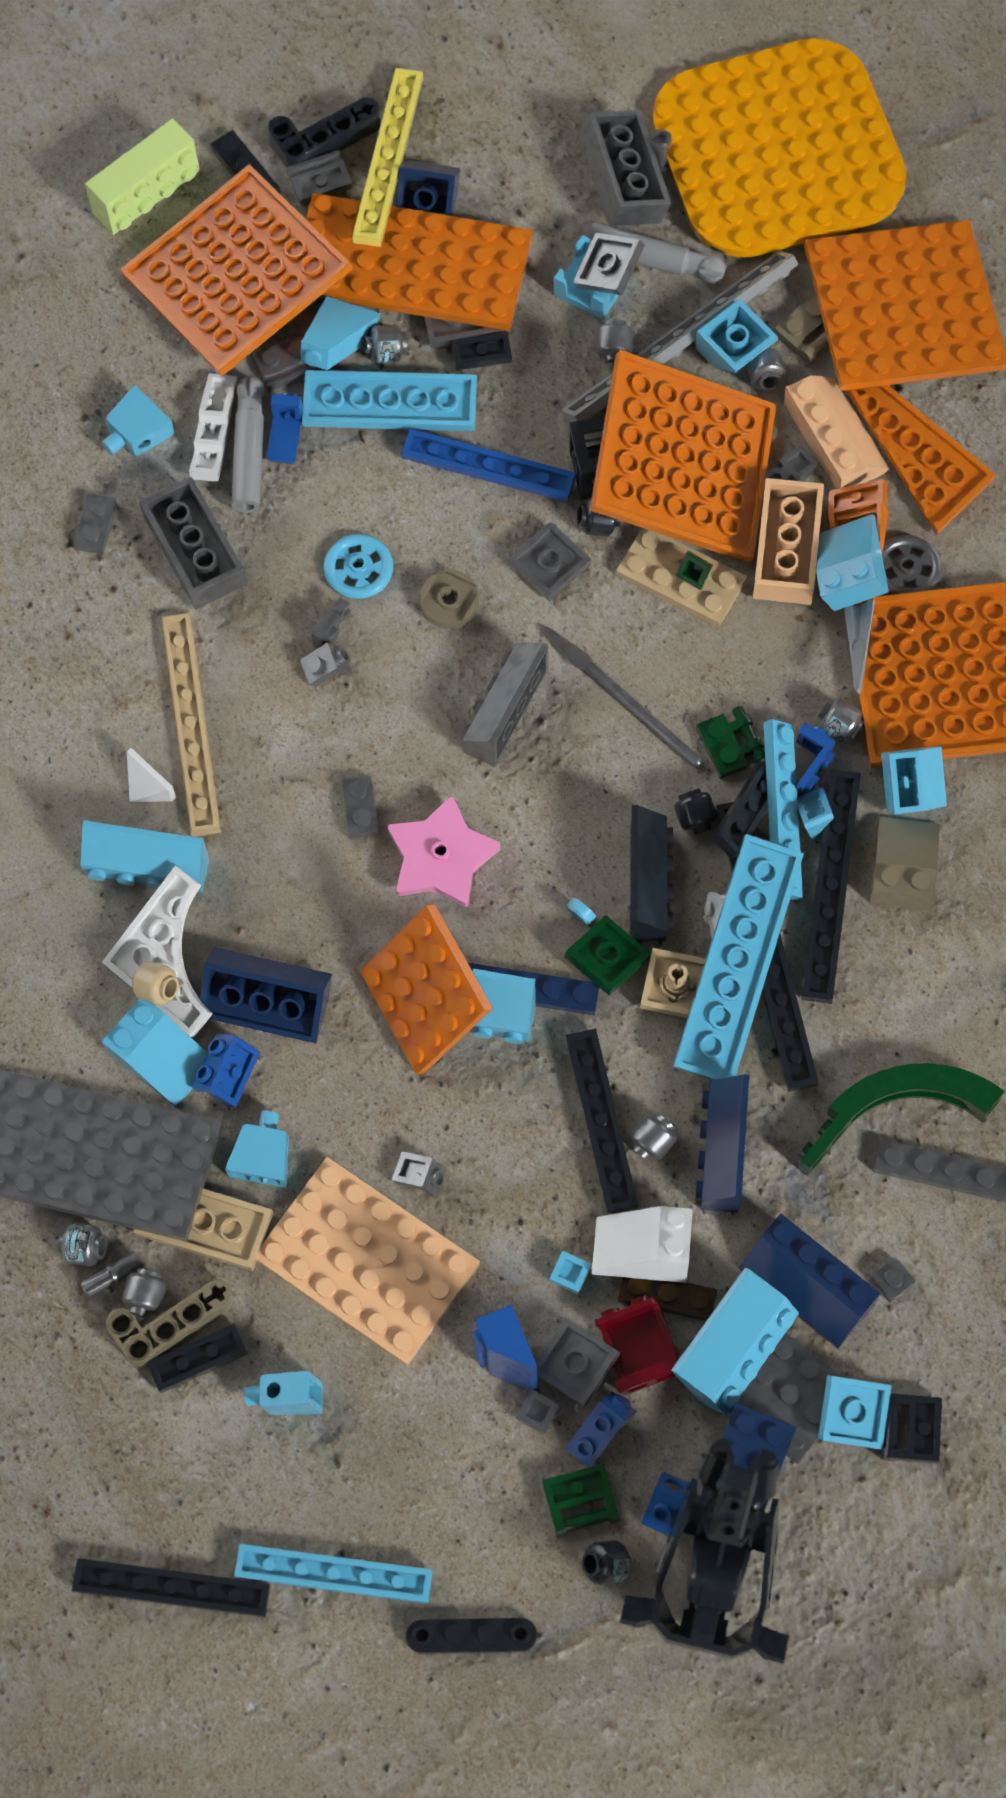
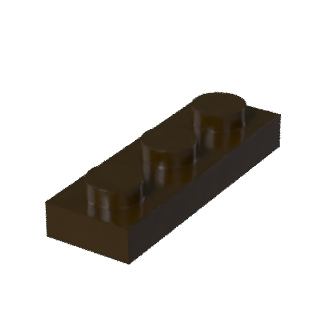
M623 1277L618 1301L630 1304V1301L647 1295L649 1298H655L659 1301L663 1312L707 1321L713 1313L718 1289L688 1282L681 1283Z

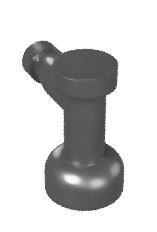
M656 130L650 134L649 143L654 150L661 173L669 171L667 149L671 146L672 138L668 131Z

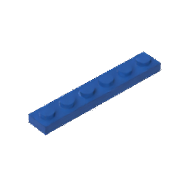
M411 428L401 452L402 459L568 503L576 479V472Z

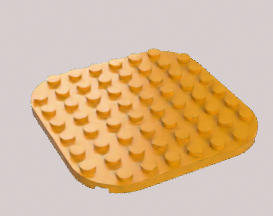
M817 38L803 39L692 68L672 77L661 88L655 99L653 107L654 131L666 130L671 134L672 143L667 149V163L690 227L702 243L709 248L713 246L724 251L725 255L732 257L759 256L804 244L807 239L830 237L873 225L889 216L896 209V205L904 194L906 185L905 163L868 72L862 61L851 50L838 43Z

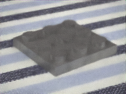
M785 1332L776 1345L775 1350L768 1356L756 1377L751 1380L737 1403L797 1427L786 1456L799 1464L818 1439L827 1375L843 1376Z

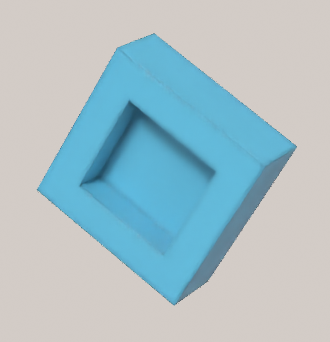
M562 1251L549 1278V1282L579 1294L591 1268V1263Z

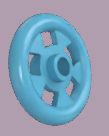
M364 534L349 535L338 540L331 546L324 560V575L328 584L340 595L352 599H364L376 595L386 587L393 573V559L388 548L377 538ZM361 546L362 552L349 554L348 548ZM373 552H376L381 559L373 564L372 559L368 556ZM337 559L345 560L343 570L335 569ZM356 562L363 563V566L360 568H355L353 565ZM374 571L379 577L370 584L366 578ZM347 576L353 580H358L355 587L343 583Z

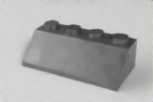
M516 643L512 652L508 650L505 653L501 662V667H503L498 676L494 675L491 678L487 688L489 693L486 699H480L474 711L475 719L471 725L466 724L461 733L460 740H462L464 753L491 766H496L549 669L548 645L545 643Z

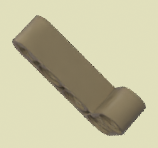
M214 1279L143 1328H141L133 1314L124 1308L113 1310L106 1319V1326L128 1361L134 1367L146 1368L148 1367L147 1362L169 1353L227 1313L233 1307L235 1297L230 1285L226 1281ZM217 1291L223 1294L225 1298L221 1302L214 1297V1293ZM204 1299L211 1309L208 1312L206 1311L204 1304L201 1302ZM191 1308L201 1310L199 1318L194 1321L185 1319L186 1312ZM127 1319L130 1321V1326L126 1331H115V1325L119 1320ZM163 1327H173L174 1333L169 1339L163 1340L158 1337L159 1331ZM137 1345H146L147 1352L143 1357L135 1358L132 1356V1351Z

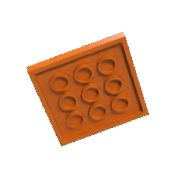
M435 904L426 905L360 971L416 1075L425 1073L493 1009Z

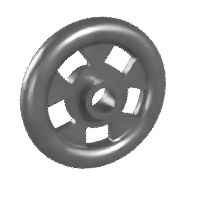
M911 535L896 536L884 542L882 553L884 569L892 568L896 578L890 580L886 576L889 590L888 595L935 589L942 576V562L937 550L929 542ZM915 548L921 551L923 555L921 558H918L916 555L909 553L910 550ZM897 549L901 554L895 560H892L888 554ZM910 563L912 568L906 569L903 567V564ZM922 565L931 567L929 577L920 575ZM915 580V588L903 587V581Z

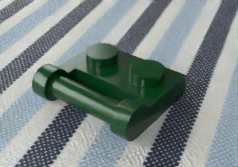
M605 1463L542 1480L557 1538L567 1536L566 1532L606 1521H609L610 1524L620 1521ZM604 1499L606 1507L604 1509L562 1519L561 1510Z

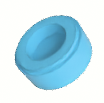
M574 897L566 905L567 910L585 925H590L596 918L591 909Z

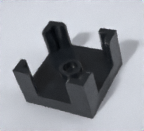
M603 416L569 423V453L573 470L576 472V483L580 500L592 497L594 488L592 479L596 476L602 437L585 440L584 434L603 431L605 422Z

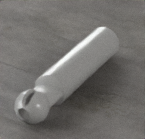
M596 222L592 223L588 238L591 240L595 233L640 239L645 244V247L637 264L677 275H682L683 273L702 278L707 283H716L725 275L726 265L722 258L717 255L707 256L689 251L688 247Z
M247 376L238 382L236 388L238 412L235 414L231 499L232 508L242 513H252L260 509L264 415L262 414V398L265 393L264 384L255 376Z

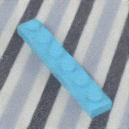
M771 719L764 722L770 842L801 852L793 724ZM801 865L790 897L791 900L803 898Z
M239 1544L234 1577L429 1604L433 1570Z

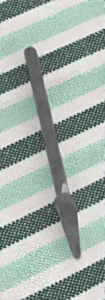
M544 626L543 631L575 667L587 672L693 767L698 768L702 765V759L596 666L589 654L548 626Z

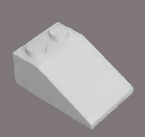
M659 1206L597 1217L592 1274L687 1283L693 1209Z

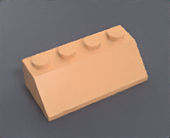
M810 375L786 387L784 405L835 489L865 483L890 472L888 464L843 391H840L835 377Z

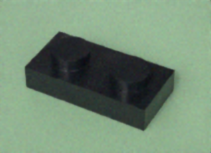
M508 332L451 340L456 371L512 363Z

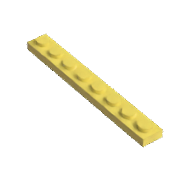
M395 68L353 232V243L381 247L423 81L422 71Z

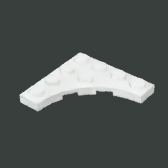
M175 865L102 963L132 988L133 974L146 962H155L174 970L179 982L176 996L164 1005L155 1006L185 1033L194 1038L213 1014L201 1002L193 990L186 974L182 956V934L185 918L194 896L202 885L183 869Z

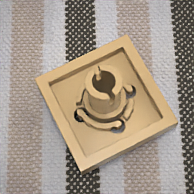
M653 948L640 1009L688 1018L706 959ZM690 985L691 990H693L695 986V991L690 992L689 990H687L688 986ZM669 998H670L672 1001H675L676 998H677L678 1000H677V1002H675V1003H671V1002L669 1001Z

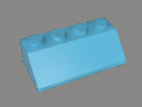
M83 821L80 865L84 875H87L89 879L95 881H104L105 878L113 879L127 886L140 883L157 890L176 865L202 885L198 892L203 893L210 860L203 838Z
M744 1268L675 1364L672 1372L699 1402L727 1416L751 1380L756 1377L768 1356L775 1350L776 1345L785 1332L792 1326L799 1313L784 1295L750 1269Z

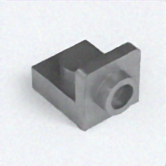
M402 1151L392 1181L397 1185L423 1190L428 1195L437 1197L445 1181L446 1168L434 1158Z

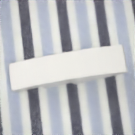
M208 374L198 413L199 424L194 439V454L189 470L190 477L193 479L219 481L229 435L237 376L223 375L221 377L219 374Z

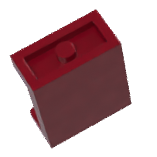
M647 1295L630 1301L631 1306L619 1310V1307L607 1309L601 1313V1318L594 1320L596 1327L602 1333L604 1342L620 1352V1356L613 1367L617 1376L615 1382L618 1391L625 1396L676 1377L672 1369L679 1360L677 1350L659 1301L655 1298H649Z

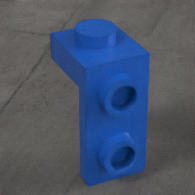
M291 393L272 394L271 409L273 421L266 456L267 461L294 464L302 425L301 397Z
M804 723L798 731L796 743L814 753L817 757L797 784V795L799 797L806 790L809 792L813 790L820 778L817 774L821 768L827 769L836 756V753L833 752L835 741L828 737L822 728L815 725L810 726L807 723Z
M613 1391L610 1392L596 1405L566 1447L567 1451L585 1466H594L618 1431L633 1418L637 1411L631 1407V1403L627 1398L620 1394H615Z

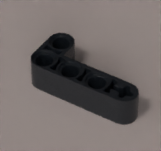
M372 98L359 99L300 132L288 117L276 116L268 123L271 147L285 168L337 150L340 152L379 129V105Z

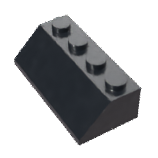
M632 805L630 823V936L637 941H666L667 931H673V912H667V902H673V884H667V873H673V855H667V845H673V827H667V816L639 805Z

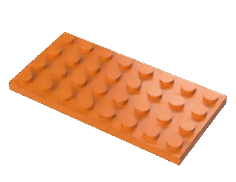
M317 193L312 194L306 220L351 263L353 268L318 297L319 299H325L328 296L354 305L506 331L511 330L532 243L533 230L391 206L381 247L353 243V232L361 201Z

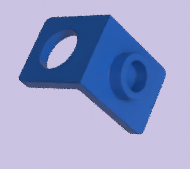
M662 1472L641 1523L667 1535L671 1519L689 1482ZM666 1483L675 1484L682 1491H674L668 1488Z

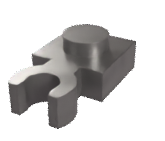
M800 444L779 459L778 466L780 469H771L767 473L766 478L804 481L819 470V463Z
M340 597L333 606L332 611H327L311 632L312 642L315 647L319 648L327 642L333 644L340 633L339 625L351 612V609L348 608L350 606L349 602Z

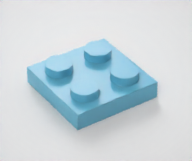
M827 1375L818 1440L882 1450L891 1385Z

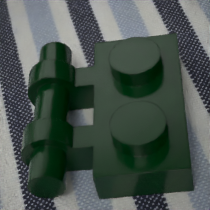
M742 706L735 707L732 710L736 720L728 723L723 713L696 724V730L720 779L748 769V762L745 758L753 754L757 763L765 758L763 750L765 745L761 737H757L752 727L754 724L749 714L745 713ZM742 732L747 742L739 746L734 734Z

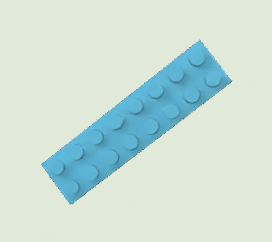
M748 834L744 835L740 853L733 869L672 1067L709 1080L736 1076L804 853Z

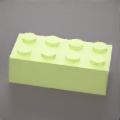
M173 118L85 183L92 214L113 235L120 230L128 228L133 220L141 214L148 213L156 203L163 198L171 196L176 188L184 182L191 181L200 171L194 139Z

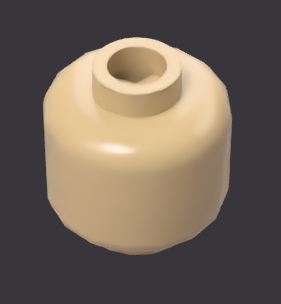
M146 962L137 969L132 977L135 996L154 1005L168 1003L178 992L179 982L176 973L168 966L155 962Z

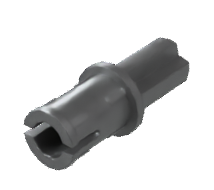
M132 1251L110 1265L106 1263L104 1270L84 1280L81 1283V1287L86 1296L92 1297L114 1283L116 1286H119V1282L124 1280L130 1273H136L138 1268H144L137 1254Z

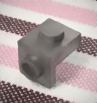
M328 642L300 659L308 683L314 687H317L338 673L346 676L352 673L349 664L350 656L347 651Z

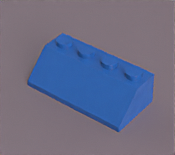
M509 1305L475 1319L476 1329L472 1333L475 1343L474 1351L480 1367L484 1368L487 1366L490 1375L527 1391H531V1389L536 1391L537 1364L513 1306Z

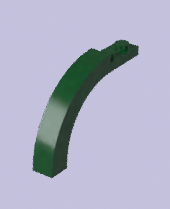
M917 1063L878 1071L853 1084L829 1106L827 1115L834 1121L827 1119L817 1132L820 1135L818 1140L814 1144L808 1142L798 1155L801 1159L798 1169L808 1176L854 1121L866 1112L884 1103L907 1098L934 1099L957 1106L983 1122L1000 1102L1005 1091L993 1082L975 1073L948 1065Z

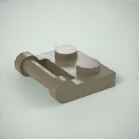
M814 293L774 328V333L808 364L816 359V354L828 344L826 332L821 334L810 345L804 344L824 326L816 294Z

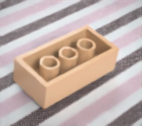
M766 478L753 599L811 605L815 583L824 484Z

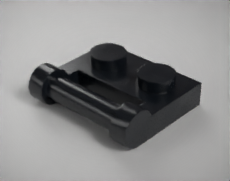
M890 1393L884 1448L880 1452V1459L885 1461L938 1464L940 1461L942 1398ZM900 1406L908 1407L906 1449H897Z

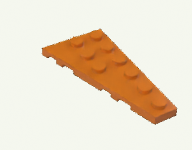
M889 385L846 390L936 536L995 480L996 474Z

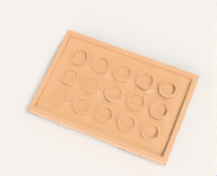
M328 1157L325 1158L263 1242L256 1262L406 1366L411 1362L480 1265L478 1259Z

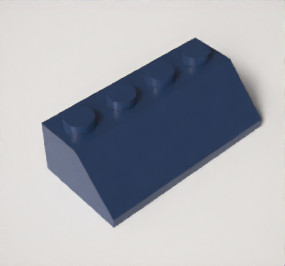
M214 947L204 965L200 1000L213 1013L209 1018L211 1020L317 1043L329 1001L332 974Z
M743 1074L711 1080L709 1091L703 1090L702 1109L708 1110L707 1121L701 1120L700 1139H705V1151L699 1150L697 1169H703V1181H697L695 1199L701 1200V1210L739 1211L742 1197L749 1075Z
M782 1213L763 1233L739 1267L741 1271L744 1268L750 1269L784 1295L798 1311L797 1317L837 1349H839L872 1309L881 1294Z

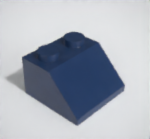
M405 160L400 166L396 207L453 216L461 168Z

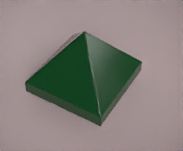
M688 550L676 576L695 588L702 590L713 565Z

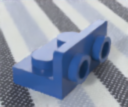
M216 1034L208 1046V1053L202 1066L196 1072V1079L192 1088L198 1092H207L227 1106L236 1107L260 1051L235 1035Z

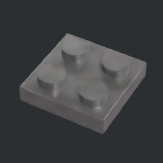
M595 233L573 283L580 289L623 295L645 244L640 239Z
M549 522L508 558L509 564L548 601L591 565V559L552 522Z
M566 1318L537 1361V1376L586 1408L620 1356V1352Z

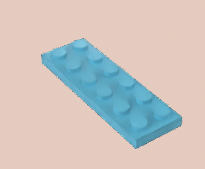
M305 370L302 424L303 427L411 428L415 430L475 431L477 375Z

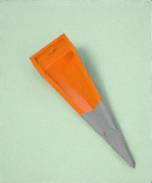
M878 479L829 491L828 518L831 529L873 514L876 520L881 553H883L889 514L887 510L888 485L885 480ZM876 597L844 608L854 689L859 695L862 690Z

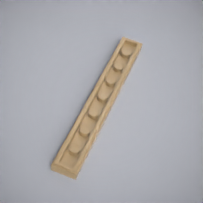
M188 612L162 616L161 621L191 837L221 833L191 614Z

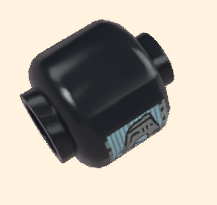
M619 1541L594 1542L588 1546L582 1558L583 1572L591 1582L598 1585L620 1583L625 1580L631 1567L629 1552Z

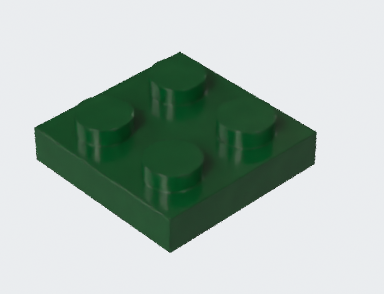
M605 915L566 950L564 958L610 996L650 959L651 953Z

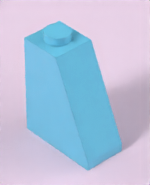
M326 296L301 341L300 362L324 370L330 369L364 346V337L369 336L373 326H379L380 313Z

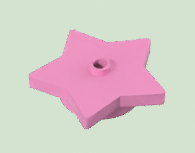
M449 797L425 821L388 825V832L403 858L396 887L398 896L429 891L442 894L454 902L467 907L469 905L474 872L500 850V843L467 828L453 797ZM445 852V854L441 856L437 855L436 853Z

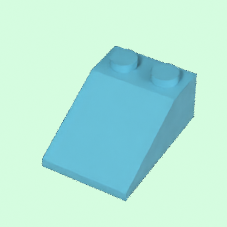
M873 514L819 533L816 567L821 598L833 611L889 592L876 520Z
M473 969V974L493 1009L469 1032H473L474 1036L483 1039H490L492 1036L502 1037L504 1041L512 1044H521L522 1041L529 1042L536 1008L535 979Z
M139 999L102 1040L106 1053L175 1108L193 1089L192 1086L196 1079V1072L202 1066L207 1052L155 1005Z

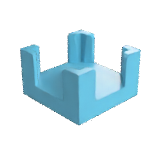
M582 235L575 246L574 260L565 273L560 268L554 277V296L603 321L619 295L580 289L573 283L592 241Z

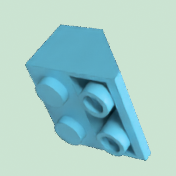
M941 746L881 752L886 810L888 813L920 812L947 806Z

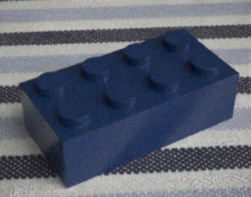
M736 1403L722 1439L733 1441L731 1446L735 1456L733 1465L751 1469L753 1461L760 1456L761 1448L773 1451L779 1461V1475L797 1427ZM723 1468L722 1473H721V1475H720V1477H719V1480H720V1481L722 1480V1475H723L724 1468ZM703 1488L700 1496L707 1497V1492ZM768 1502L761 1505L758 1510L765 1512Z

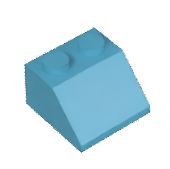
M738 299L697 331L695 349L714 368L736 373L776 342L778 336L741 299Z

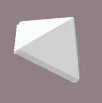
M130 748L127 751L129 802L173 801L176 798L173 786Z

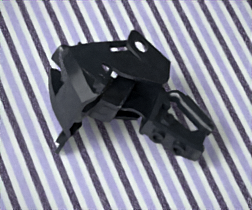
M718 1439L711 1445L699 1471V1479L707 1492V1497L696 1495L698 1479L691 1478L671 1519L667 1539L653 1577L656 1588L655 1599L626 1595L619 1623L638 1628L653 1624L655 1631L668 1644L728 1659H735L754 1649L763 1659L784 1664L789 1636L762 1626L763 1616L770 1607L774 1565L778 1549L779 1499L773 1497L777 1492L779 1461L773 1451L761 1448L760 1456L753 1461L751 1469L733 1465L735 1458L731 1450L733 1441ZM723 1468H724L723 1475H722V1480L720 1481V1480H719V1477H720V1475H721V1473H722V1470H723ZM773 1498L769 1513L758 1510L761 1505ZM682 1533L695 1537L687 1576V1600L690 1603L688 1610L684 1609L681 1625H679L669 1609L662 1588ZM751 1550L764 1553L759 1610L736 1632L726 1636L728 1620L725 1619V1614L732 1611L735 1607L746 1575Z

